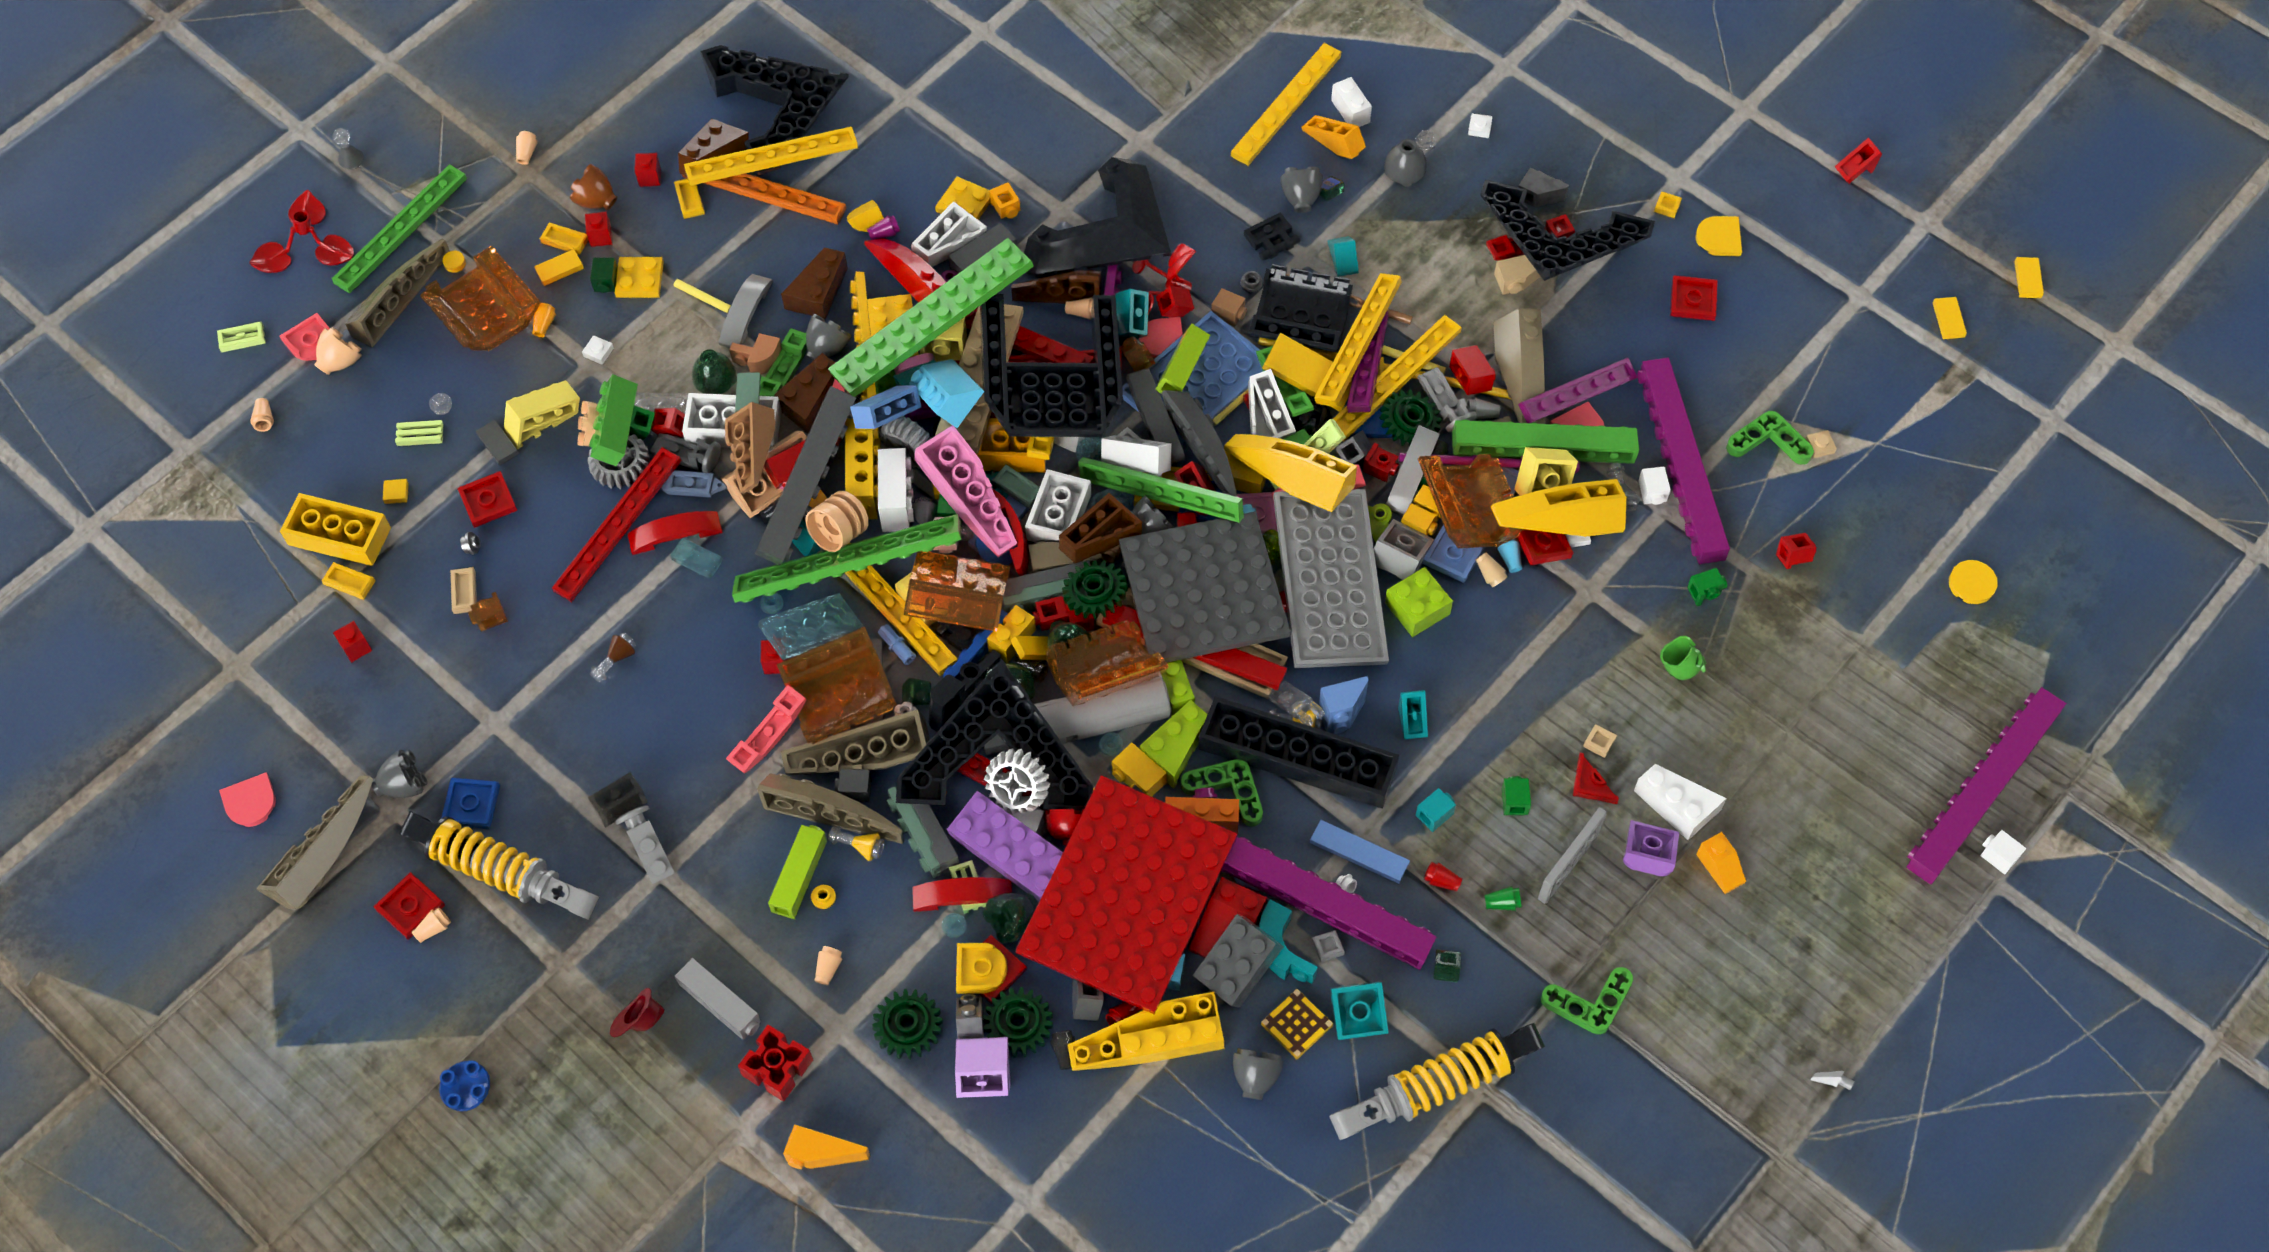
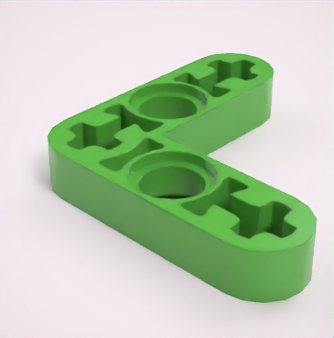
M1775 411L1765 412L1729 438L1726 446L1727 452L1731 456L1741 457L1770 438L1795 463L1800 465L1809 463L1814 453L1812 445ZM1767 421H1769V422L1774 421V422H1775V424L1770 423V424H1768V425L1766 426V428H1764V426L1766 425ZM1755 430L1759 432L1760 437H1751L1748 432ZM1788 434L1793 440L1789 442L1784 441L1781 435ZM1743 439H1744V442L1742 443V446H1741V447H1740V446H1737V447H1734V446H1733L1734 444H1735V445H1739V444L1743 441ZM1798 452H1806V455L1804 453L1801 455L1798 454Z
M1235 759L1191 770L1182 775L1181 789L1187 795H1195V790L1200 788H1214V790L1231 786L1234 798L1239 799V814L1242 822L1250 827L1261 823L1263 809L1247 762ZM1235 768H1239V770L1242 771L1243 781L1239 782V777L1237 772H1235ZM1213 772H1217L1222 776V779L1219 782H1212L1208 776ZM1201 776H1204L1205 785H1203V780H1201ZM1189 779H1192L1193 782H1196L1195 787H1191V785L1188 784ZM1242 788H1248L1251 790L1252 795L1248 798H1243L1238 794V791ZM1249 804H1251L1253 813H1256V818H1251L1248 815Z
M1618 967L1614 969L1595 1004L1555 984L1544 988L1541 995V1003L1548 1010L1594 1034H1603L1609 1029L1633 982V975L1627 968ZM1624 976V982L1617 991L1614 989L1617 978ZM1556 993V999L1553 1002L1549 1001V995ZM1611 995L1615 997L1617 1004L1612 1007L1607 1006L1603 1002V997ZM1566 998L1568 1000L1563 1009L1561 1008V1005L1564 999ZM1571 1004H1579L1583 1009V1013L1573 1015L1569 1011V1006ZM1601 1011L1605 1012L1603 1024L1596 1026L1594 1019H1598Z

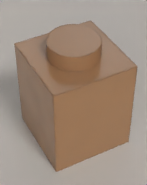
M1221 288L1212 303L1211 311L1227 324L1235 327L1238 321L1243 320L1246 315L1245 298Z

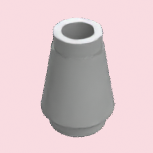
M1475 397L1468 399V406L1466 408L1469 413L1476 412L1477 417L1475 420L1499 418L1500 405Z

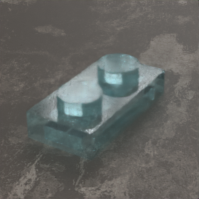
M684 538L681 539L670 555L672 561L710 579L723 561L722 556Z

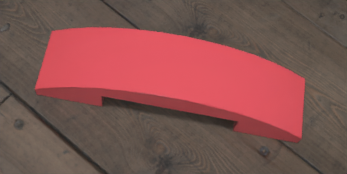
M787 685L773 702L774 708L745 742L741 740L726 760L744 774L752 769L785 735L807 699Z

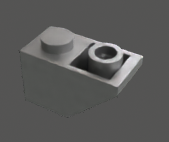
M1533 168L1528 170L1518 188L1527 190L1525 203L1533 207L1565 201L1569 187L1563 181Z
M1362 430L1335 447L1329 454L1353 464L1366 456L1372 445Z
M966 994L956 998L958 1039L984 1038L981 995Z

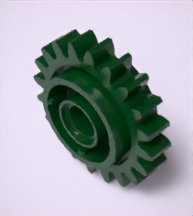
M1411 389L1407 394L1400 390L1398 394L1393 392L1390 398L1387 397L1380 409L1382 414L1379 419L1384 421L1381 427L1389 428L1386 435L1393 434L1394 442L1400 439L1401 446L1408 442L1410 447L1419 425L1437 433L1440 431L1441 426L1439 424L1442 418L1437 417L1440 410H1433L1436 403H1427L1429 397L1426 396L1422 399L1421 392L1414 396Z
M1093 560L1092 566L1084 562L1083 569L1075 566L1076 573L1069 572V579H1064L1063 581L1065 587H1062L1065 604L1068 605L1070 611H1075L1076 616L1083 612L1085 619L1089 614H1093V618L1096 619L1098 613L1106 617L1107 610L1115 613L1114 605L1121 607V600L1127 598L1125 592L1128 591L1125 575H1122L1120 568L1115 569L1114 563L1107 567L1105 560L1100 565H1097V561Z
M1020 987L1018 994H1015L1013 988H1010L1008 996L1001 991V1000L992 998L994 1007L986 1006V1012L989 1014L983 1016V1022L986 1023L983 1026L984 1033H989L986 1037H1008V1048L1012 1050L1013 1058L1017 1056L1018 1051H1021L1022 1055L1026 1057L1027 1049L1037 1053L1036 1044L1042 1047L1045 1046L1042 1037H1051L1050 1032L1047 1030L1053 1028V1022L1049 1021L1053 1018V1014L1051 1011H1047L1049 1003H1042L1043 998L1041 994L1034 998L1032 989L1027 995L1024 994L1023 987ZM1017 1018L1025 1021L1020 1026L1012 1024V1021Z
M904 989L903 996L901 997L894 991V1000L884 997L886 1006L877 1005L878 1011L881 1014H873L876 1023L872 1024L873 1031H878L874 1034L875 1040H881L879 1043L881 1049L888 1046V1055L896 1051L898 1059H901L903 1053H907L908 1059L911 1060L913 1052L922 1057L921 1049L924 1048L930 1052L929 1042L937 1044L938 1040L935 1035L942 1034V1029L939 1026L943 1024V1020L941 1017H938L941 1014L940 1008H934L936 1005L934 999L927 1002L928 996L926 993L918 998L916 989L911 996L908 995L907 989ZM907 1020L914 1022L909 1028L901 1026Z

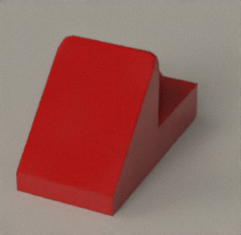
M1867 138L1834 167L1846 182L1850 184L1865 170L1873 173L1882 153L1871 139Z

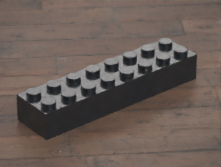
M1217 696L1213 699L1199 735V750L1230 760L1240 759L1247 762L1249 766L1382 809L1399 761V754Z

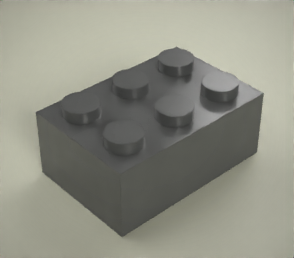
M1237 914L1193 976L1229 1005L1240 1008L1284 946L1248 918Z

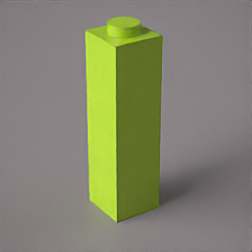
M1191 323L1183 334L1155 388L1156 391L1159 393L1165 390L1181 392L1184 389L1210 334Z
M801 825L768 902L772 913L795 919L827 843L825 832L821 828L814 825L809 827Z

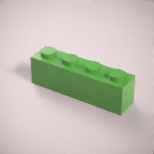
M612 374L607 382H603L600 388L602 398L599 400L596 408L599 416L596 417L593 424L595 434H593L589 443V447H592L590 457L617 466L625 455L637 383Z

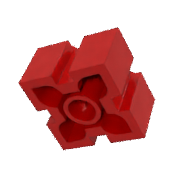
M768 1024L756 1040L759 1048L756 1052L749 1050L738 1065V1068L743 1077L757 1086L763 1081L767 1092L784 1102L796 1086L793 1079L794 1076L798 1074L802 1077L813 1062V1057L810 1050L798 1042L792 1040L789 1045L785 1034Z

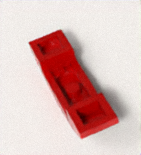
M1566 214L1547 220L1544 228L1549 234L1553 233L1557 238L1565 236L1567 239L1575 233V229ZM1507 235L1486 241V245L1495 261L1524 255L1512 238L1508 239Z
M993 489L994 495L1001 505L1000 508L1004 517L1009 518L1018 547L1009 550L1015 569L1019 576L1026 575L1029 550L1025 531L1010 503Z
M695 511L675 514L651 521L632 530L627 535L631 553L635 555L655 550V544L699 534L700 538L723 532L718 512Z
M989 877L953 878L928 882L913 887L914 912L938 910V906L987 903L988 907L1013 905L1012 882L1008 879Z

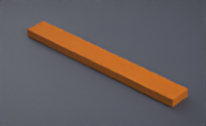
M746 173L703 183L837 225L847 209L845 203Z

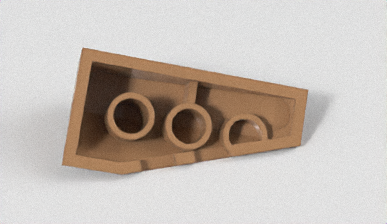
M754 402L749 403L725 419V441L727 446L731 447L732 453L730 458L736 464L735 476L740 493L743 494L759 484L776 424L774 409Z

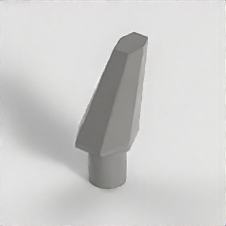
M1844 1071L1817 1072L1810 1079L1811 1081L1835 1087L1839 1084L1848 1090L1854 1084L1853 1080L1843 1075Z

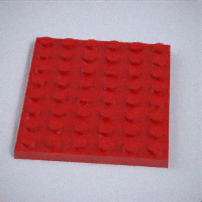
M1101 775L1017 946L1016 953L1155 1015L1233 847L1237 833Z

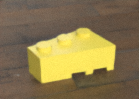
M566 380L519 397H514L506 401L504 432L518 450L523 447L522 442L532 436L536 439L542 435L540 431L550 425L556 427L578 414L580 397Z

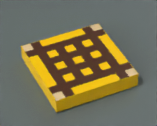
M1296 989L1261 1022V1026L1298 1060L1333 1027V1023Z

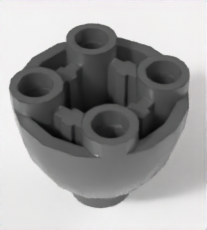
M1412 139L1402 140L1386 156L1384 173L1391 180L1400 183L1402 186H1411L1422 179L1426 173L1427 161L1423 150Z
M1288 167L1280 177L1283 193L1294 206L1295 212L1306 213L1311 211L1312 204L1318 198L1323 185V175L1319 172L1318 167H1308L1298 170L1296 167Z
M813 314L806 330V345L808 349L806 356L811 360H815L823 353L828 358H831L846 347L852 335L844 330H840L841 326L829 320L828 323H825V319Z
M1146 496L1142 497L1131 511L1142 521V534L1174 528Z
M399 750L388 757L382 764L376 778H373L372 788L377 796L386 795L394 798H408L423 792V786L427 785V779L423 772H419L415 764L416 757L411 750L406 752Z
M1237 1048V1053L1233 1054V1069L1237 1082L1243 1090L1242 1097L1263 1100V1094L1275 1084L1280 1076L1284 1063L1281 1060L1282 1056L1262 1052V1057L1256 1056L1257 1051Z

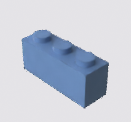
M897 385L852 405L850 408L856 429H875L921 408L917 385Z

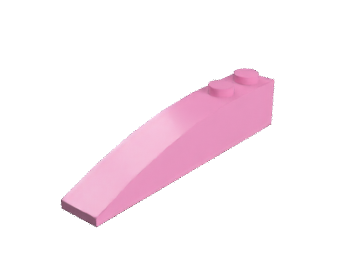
M953 425L916 448L915 462L958 516L997 557L1017 545L1009 523L1002 513L1001 505L991 488L990 480L983 470L981 460Z

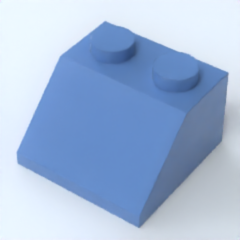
M1367 676L1321 688L1319 712L1327 732L1339 734L1352 726L1366 701L1369 681Z

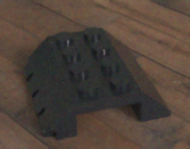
M1272 264L1271 269L1266 268L1263 279V291L1257 313L1253 315L1249 335L1276 340L1279 334L1282 333L1304 346L1337 352L1340 347L1352 296L1353 285H1349L1350 279L1335 276L1333 284H1330L1331 275L1313 272L1312 279L1309 280V271L1291 268L1289 276L1286 275L1288 268L1286 266Z

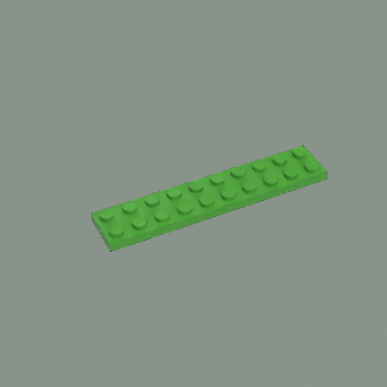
M1009 238L1005 239L837 361L828 370L849 395L856 397L1034 267L1032 261Z
M955 514L848 544L837 552L823 551L781 563V565L776 564L737 575L733 585V599L735 603L740 601L749 602L755 599V597L761 595L771 596L777 593V591L786 588L787 590H793L804 583L814 584L829 576L839 577L847 571H861L872 564L882 565L889 562L890 559L897 557L907 558L915 552H929L940 545H953L958 540H961L959 516Z

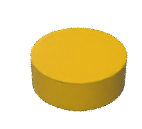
M449 251L442 259L445 269L452 273L461 271L466 265L464 255L459 251Z

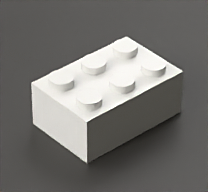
M905 448L878 449V511L882 532H894L909 528L910 522H914L912 502H914L912 488L914 475L911 457H907Z
M1047 469L1025 525L1027 540L1035 543L1040 541L1059 543V535L1085 513L1091 497V481Z

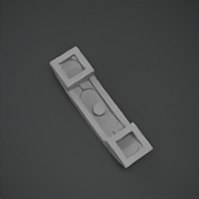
M751 274L746 279L729 309L720 335L719 345L730 348L732 343L743 345L748 334L747 327L761 298L765 299L773 283L772 279Z
M1420 425L1418 426L1386 502L1391 511L1404 515L1409 508L1440 433Z

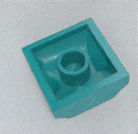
M1382 982L1330 988L1338 1040L1389 1033Z

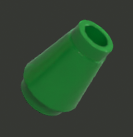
M1510 886L1485 894L1486 909L1516 911V908L1522 907L1519 888Z

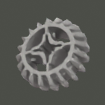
M904 416L884 424L879 432L884 446L888 449L905 448L907 457H911L912 467L921 469L914 460L915 450L932 439L929 436V432H926L917 422H913L910 418H905Z
M629 434L625 455L620 460L621 464L618 463L617 466H613L592 457H588L587 462L590 473L602 486L608 484V487L612 489L617 485L621 490L622 485L625 484L630 488V482L636 481L648 463H650V457L644 441L638 439L635 434L631 436Z

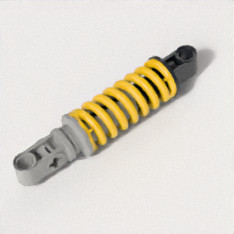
M409 811L399 832L402 836L425 844V857L431 861L439 860L445 866L451 865L456 871H462L465 875L473 876L478 881H485L487 885L496 886L500 891H507L508 894L517 897L523 903H527L533 898L540 904L550 901L568 909L573 914L589 920L599 899V896L559 880L558 872L547 870L546 860L537 857L529 860V855L526 852L518 854L515 847L507 849L504 842L495 844L493 837H486L484 839V835L481 832L473 834V830L470 827L461 828V824L449 816L441 818L435 824L429 819ZM561 891L565 893L564 897L560 895Z
M1535 1023L1526 1025L1503 1038L1496 1029L1492 1028L1488 1030L1484 1038L1476 1037L1473 1039L1472 1044L1463 1043L1460 1046V1050L1452 1048L1448 1051V1055L1438 1054L1435 1061L1427 1059L1423 1066L1414 1065L1411 1068V1072L1403 1070L1398 1074L1389 1075L1387 1080L1388 1086L1383 1089L1381 1087L1374 1089V1097L1352 1107L1349 1106L1329 1115L1340 1140L1352 1136L1383 1119L1391 1123L1395 1121V1118L1403 1116L1409 1122L1418 1116L1419 1109H1423L1425 1112L1430 1111L1431 1100L1437 1106H1441L1444 1103L1442 1097L1444 1094L1451 1101L1456 1098L1455 1090H1458L1462 1095L1467 1094V1080L1472 1088L1478 1089L1480 1087L1478 1075L1481 1076L1485 1083L1489 1084L1493 1080L1492 1074L1494 1073L1499 1078L1514 1074L1515 1066L1513 1060L1540 1050L1545 1045ZM1372 1108L1373 1113L1370 1114V1117H1365L1364 1112Z

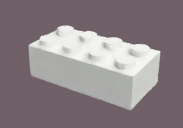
M688 393L682 430L685 441L696 445V440L699 438L705 440L710 445L712 442L717 441L721 444V447L731 448L727 446L725 441V419L735 413L736 395ZM760 396V405L774 409L776 424L770 444L771 447L778 442L782 410L778 397Z

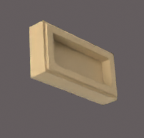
M474 567L450 570L453 614L477 611L476 571Z

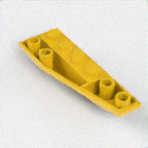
M1235 434L1224 445L1225 451L1290 495L1330 512L1355 488L1356 465L1300 443L1260 435Z
M1611 479L1581 482L1539 490L1492 504L1491 509L1499 526L1586 537L1624 532L1627 497L1618 480Z
M1214 992L1163 1001L1160 1003L1155 1015L1143 1010L1068 1044L1072 1071L1150 1063L1224 1049V1038Z

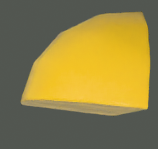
M874 200L857 207L847 216L849 224L854 229L862 232H868L867 228L883 219L879 206Z

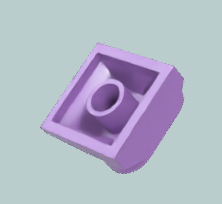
M1631 820L1623 856L1624 864L1632 870L1656 876L1669 875L1673 872L1676 864L1679 832Z

